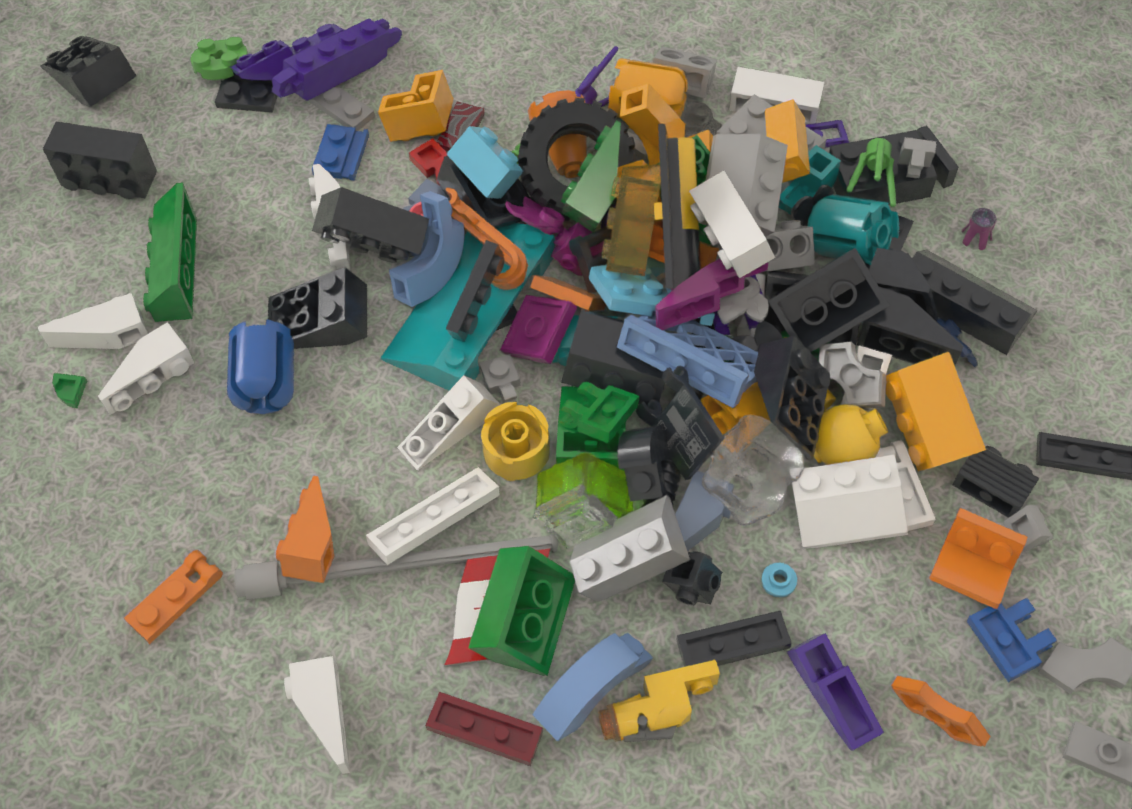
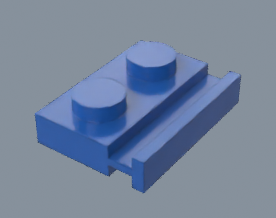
M327 124L313 165H321L333 178H346L354 181L369 138L368 129H364L362 132L356 131V128Z

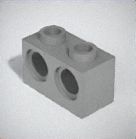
M661 47L655 55L653 63L678 67L683 70L688 81V90L684 93L705 98L713 83L717 59Z
M800 220L782 221V227H776L774 233L765 237L775 256L774 259L768 262V270L766 271L814 265L813 227L802 226ZM794 238V245L790 249V241Z

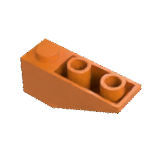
M313 476L308 489L304 488L301 492L297 513L292 514L289 519L288 533L285 540H280L278 543L276 559L280 561L282 576L324 583L334 559V549L318 476Z

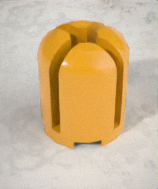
M620 58L617 61L615 68L620 69L619 76L615 79L614 86H610L608 109L611 108L617 113L616 118L622 119L620 117L622 92L649 83L681 118L687 95L684 92L688 90V81L683 70L678 67Z

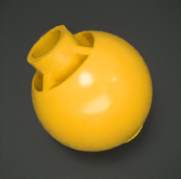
M850 404L837 405L826 410L821 418L818 433L819 439L814 452L816 461L830 465L875 458L880 449V437L888 433L886 424L878 410L875 408L867 412L859 406Z

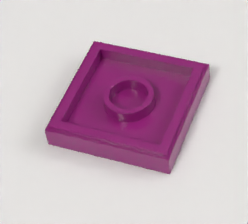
M526 295L500 351L506 355L510 354L511 357L551 365L577 306L570 301Z

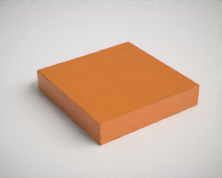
M536 275L533 277L530 286L532 289L564 301H570L574 305L586 310L603 311L606 307V303L600 295L588 293L587 290L553 277Z

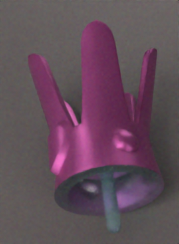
M978 208L973 211L969 223L962 229V232H964L969 227L962 241L965 246L970 244L977 233L980 234L979 250L986 248L989 233L990 241H992V230L997 221L996 215L992 210Z

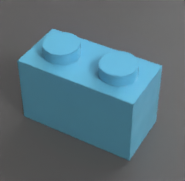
M469 126L448 151L447 155L486 198H502L523 172L517 164L518 159L511 151L503 149L496 142L498 137L489 128Z

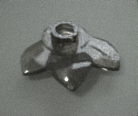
M699 101L690 102L685 110L682 111V116L680 117L685 123V138L709 130L714 136L722 127L713 118L711 109Z

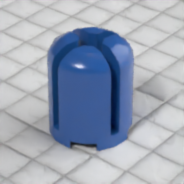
M266 320V325L246 326V321L234 326L229 332L227 396L233 406L240 410H246L248 413L270 414L281 410L291 401L294 392V340L290 336V329L281 323Z

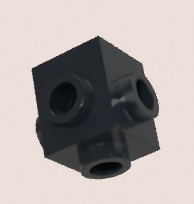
M698 551L688 552L690 560L667 570L662 582L677 594L676 599L682 603L695 606L697 602L711 605L714 595L720 587L723 572L712 563L713 559L709 555Z

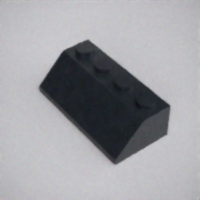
M927 249L917 251L912 257L931 287L938 317L945 321L950 318L962 331L1007 356L1038 310Z

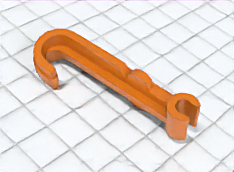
M446 188L445 190L451 199L449 201L452 207L451 218L462 222L464 229L483 245L486 240L498 244L504 254L505 263L510 266L506 272L500 273L498 276L495 275L491 284L503 290L515 289L520 286L525 280L528 268L527 258L522 250L459 198L455 189Z

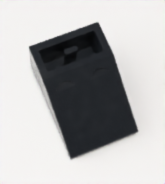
M79 36L69 43L70 47L62 52H53L47 56V62L40 65L74 98L88 107H92L136 77L135 72L119 46L88 36Z
M342 267L268 297V320L281 323L290 329V336L294 340V349L343 346L367 338V284L349 269Z
M795 336L760 344L754 374L770 421L808 459H813L816 443L819 439L818 433L825 409L827 389L830 385V373Z

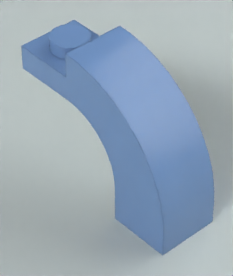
M432 191L420 195L423 215L429 218L420 255L389 270L394 298L411 307L428 300L446 285L457 268L463 250V223L451 218L452 207L448 198Z
M614 633L599 642L576 661L549 690L532 715L556 741H559L581 727L593 708L610 690L626 678L644 669L653 657L629 633L620 637Z

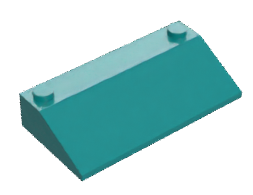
M515 223L497 228L500 233L525 254L528 263L524 282L515 289L503 290L492 284L490 285V298L485 305H481L477 314L478 323L476 329L471 335L468 334L464 343L452 338L446 327L484 246L467 231L464 236L462 254L452 277L434 296L416 305L380 359L448 391L451 390L463 375L476 380L480 374L478 357L531 275L543 276L554 259L551 257V254L555 248V236L546 234L528 224ZM504 263L501 273L506 272L510 266Z

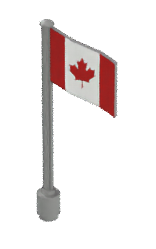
M550 532V535L408 553L388 565L380 557L332 563L325 580L466 562L457 594L454 637L444 667L490 661L468 647L499 549L530 546L549 558L550 551L554 553L558 548V539L554 533ZM279 561L243 565V569H235L234 572L237 597H246L247 600L282 596V588H288L290 584L313 582L282 576Z

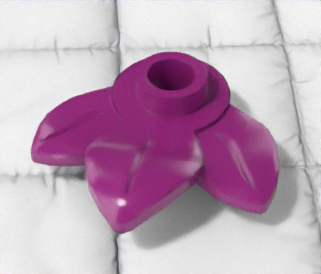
M526 196L523 198V207L513 205L508 201L505 203L507 210L512 215L521 218L523 222L538 228L546 234L561 233L564 229L563 222L565 218L563 215L552 208L542 207Z

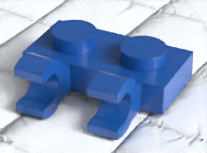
M1028 598L1019 601L1007 609L1004 608L1002 603H1000L997 609L988 606L970 615L967 619V623L1008 683L1038 667L1042 663L1038 655L1053 647L1052 644L1057 642L1049 628L1028 640L1018 628L1017 624L1031 618L1030 614L1035 612V608Z

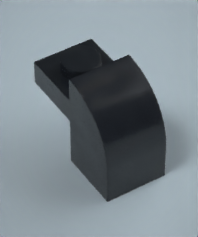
M664 424L628 430L620 436L618 443L619 469L625 470L630 502L667 495L661 464L662 460L670 458Z

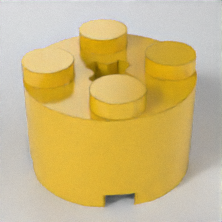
M507 402L495 407L487 414L481 430L484 459L488 467L507 481L527 479L541 471L548 462L550 454L549 427L543 413L529 404L527 407L517 405V402Z

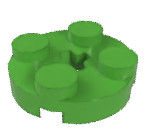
M230 37L216 41L203 39L197 43L198 49L192 53L190 60L196 75L199 72L204 79L221 80L234 76L231 66L237 64V60L243 55L248 54V51L240 37Z

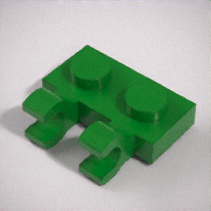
M583 382L577 389V393L585 396H582L578 401L567 400L561 410L569 414L563 417L560 424L568 429H574L578 426L577 432L609 443L638 407L639 396L610 385L603 390L592 383Z

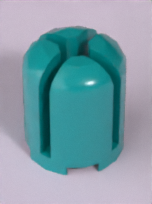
M840 195L826 196L814 205L808 219V226L813 227L814 251L823 257L836 259L851 249L856 248L863 262L871 265L876 249H889L892 237L898 238V212L891 211L887 202Z

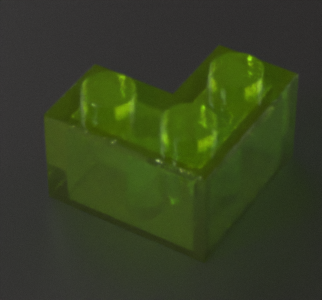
M580 453L576 457L555 464L537 475L535 510L556 520H565L586 512L605 522H613L633 512V501L630 502L625 472L615 465H610L596 458L591 453Z

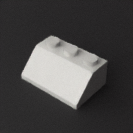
M895 455L790 471L803 549L908 535L902 488Z

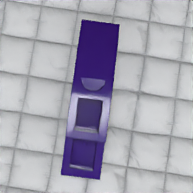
M325 24L316 30V34L308 38L302 37L292 43V47H289L281 40L267 42L262 46L261 51L253 55L246 54L237 60V64L231 66V69L242 79L272 80L273 77L283 70V60L344 31V29L335 24Z

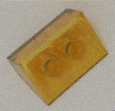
M659 164L623 167L621 177H614L611 196L618 198L616 209L609 208L606 228H612L611 240H604L602 259H608L606 266L608 271L645 277L655 219L654 203L658 202L661 185Z

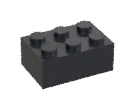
M56 121L43 147V151L60 185L71 191L84 189L91 190L98 195L111 193L126 199H134V197L145 199L157 173L143 135L139 133Z
M917 130L876 137L886 139L892 145L891 158L894 159L893 173L896 204L931 197L937 179L932 163L929 168L923 167L919 178L906 177L908 165L898 163L905 137L921 139ZM875 138L830 146L829 153L841 160L838 176L833 185L836 195L887 202L890 205L886 169L882 170L881 179L876 181L874 179L875 171L870 170L865 165L852 192L849 193L846 190L859 163L860 154L866 152L868 142Z
M340 187L321 195L312 231L321 234L320 238L324 241L338 244L339 241L351 244V250L360 253L372 251L379 254L378 258L383 261L397 263V260H408L409 257L420 255L429 218Z

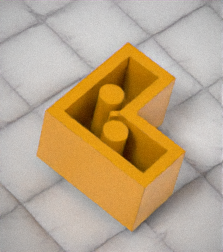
M443 70L415 75L411 91L383 96L378 114L390 142L398 140L408 141L414 137L424 135L435 136L445 132L454 98Z

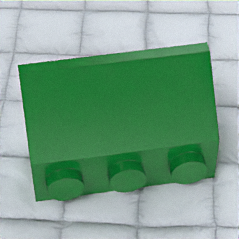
M530 546L500 548L468 648L495 663L548 676L575 584L573 573Z

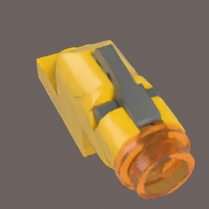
M716 660L644 676L643 689L645 696L641 697L639 693L621 702L608 704L606 709L598 711L604 740L614 739L615 742L622 740L624 742H642L672 739L676 727L683 726L691 718L692 709L687 691H691L693 695H701L711 691L713 685H717L720 672Z

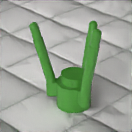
M875 138L868 142L866 152L860 154L859 163L846 190L849 193L852 192L865 165L870 170L875 171L874 179L876 181L881 179L882 170L886 169L890 206L895 207L894 159L891 158L892 145L889 141L883 138Z

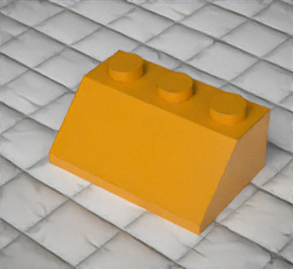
M949 352L886 375V395L892 401L897 415L896 422L898 428L904 433L909 447L908 454L918 472L986 450Z

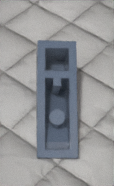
M700 471L693 475L675 514L687 552L719 528L723 517L730 519L737 499L732 498L733 484Z

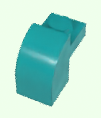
M817 145L808 152L810 174L794 179L780 194L778 207L790 215L792 207L799 199L805 196L813 197L822 185L826 184L832 188L837 179L841 160Z

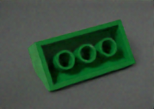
M181 182L176 183L154 204L153 217H150L148 220L152 239L151 242L147 243L150 267L145 269L148 293H144L143 303L146 312L151 313L155 322L193 319L197 217L185 186Z

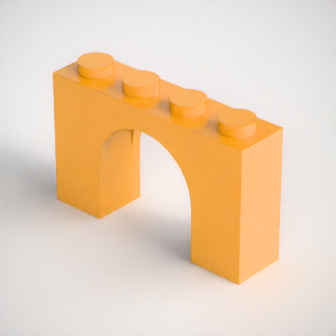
M649 83L622 92L620 117L642 141L648 156L649 165L642 159L618 167L616 197L640 221H650L663 226V220H655L654 203L662 202L646 172L660 162L658 124H665L668 138H681L685 134V123Z
M794 99L765 109L766 136L788 145L782 183L810 174L805 117ZM706 130L698 133L699 138L711 152L713 140L711 132Z

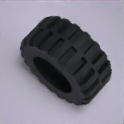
M575 98L574 102L568 103L566 99L557 101L556 106L551 108L548 105L542 109L540 115L533 117L528 124L526 132L523 133L518 154V165L523 170L520 175L522 179L521 184L531 196V200L542 207H549L563 215L565 221H569L571 218L562 213L565 204L560 201L568 186L556 180L550 172L548 153L552 144L558 138L568 134H581L596 142L605 126L607 125L612 128L617 120V113L611 108L607 112L601 108L602 103L594 100L592 104L584 103V98ZM622 121L620 126L618 167L637 161V155L634 154L636 146L634 138L629 137L627 133L629 127L625 121ZM617 197L614 198L609 208L619 200Z

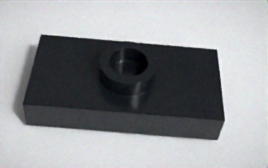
M927 125L918 128L917 132L921 140L936 142V150L931 163L936 171L938 182L943 189L953 185L959 168Z

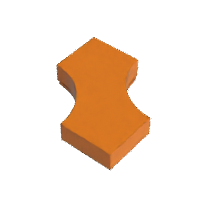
M897 676L892 683V689L910 711L934 722L954 740L985 747L991 736L973 712L966 711L948 702L924 681Z

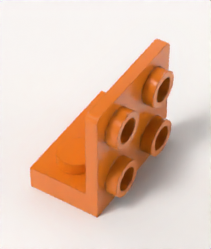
M960 508L929 578L946 588L997 609L1001 603L1011 572L1028 537Z

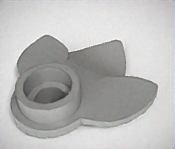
M746 277L743 290L720 298V310L717 313L723 324L733 321L744 313L754 321L761 323L767 316L769 304L768 300L760 294L758 281L752 277Z

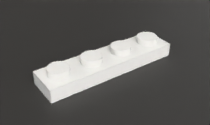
M478 467L367 534V543L388 565L500 495L499 486Z

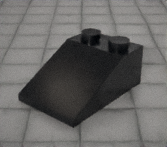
M444 156L437 181L449 201L451 199L445 189L453 188L466 205L495 229L522 222V219L512 215L505 205L506 201L513 205L523 207V198L526 196L531 199L519 179L513 183L502 198H486L450 157Z
M879 287L890 306L863 321L857 346L890 354L893 358L911 364H916L949 352L955 366L962 352L963 345L909 296L901 294L894 288Z

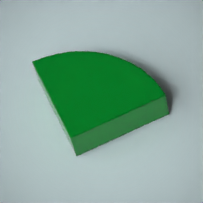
M54 373L52 384L58 398L67 406L78 408L87 384L86 377Z

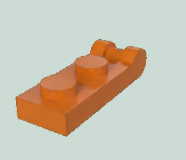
M194 550L185 558L184 563L125 616L124 620L144 640L151 644L222 577L223 572L216 565H209L206 562V556L199 550ZM197 572L200 578L195 583H192L188 578Z

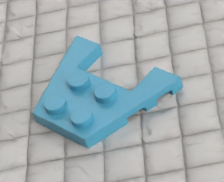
M651 257L591 267L589 280L610 310L652 317L653 311H656L655 305L668 295L663 285L656 278L665 272V263ZM712 312L698 317L700 318V324L712 325L715 313Z

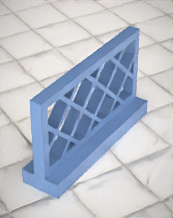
M653 311L652 317L641 315L637 318L630 315L624 320L617 348L663 372L669 367L674 371L677 366H683L688 372L690 386L732 408L739 404L743 392L757 381L754 368L758 352L695 320H690L665 330L656 327V311ZM665 331H676L677 333H667ZM694 345L705 346V348L694 347ZM723 360H733L734 363L724 362Z

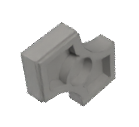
M852 342L824 344L820 347L819 363L830 373V380L838 382L843 387L846 393L847 404L856 405L862 409L885 407L886 374L882 371L871 370L862 366L856 355V345Z
M1109 637L1102 645L1091 649H1077L1059 642L1039 670V673L1069 694L1080 685L1094 681L1106 682L1122 689L1132 676V651L1112 637Z

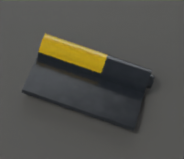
M658 124L662 202L654 203L655 220H663L666 290L669 294L679 284L701 270L699 221L690 207L695 201L689 192L697 186L695 140L685 137L668 138L665 124Z

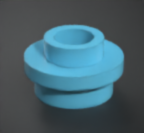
M773 563L763 571L761 578L762 586L767 593L774 597H786L795 590L797 575L789 565ZM782 575L786 581L779 583L775 581L774 576Z

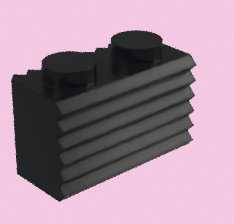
M985 446L986 450L970 455L952 485L1009 518L1021 509L1039 477L1033 475L1032 470L1026 465L1014 464L1003 458L996 448Z

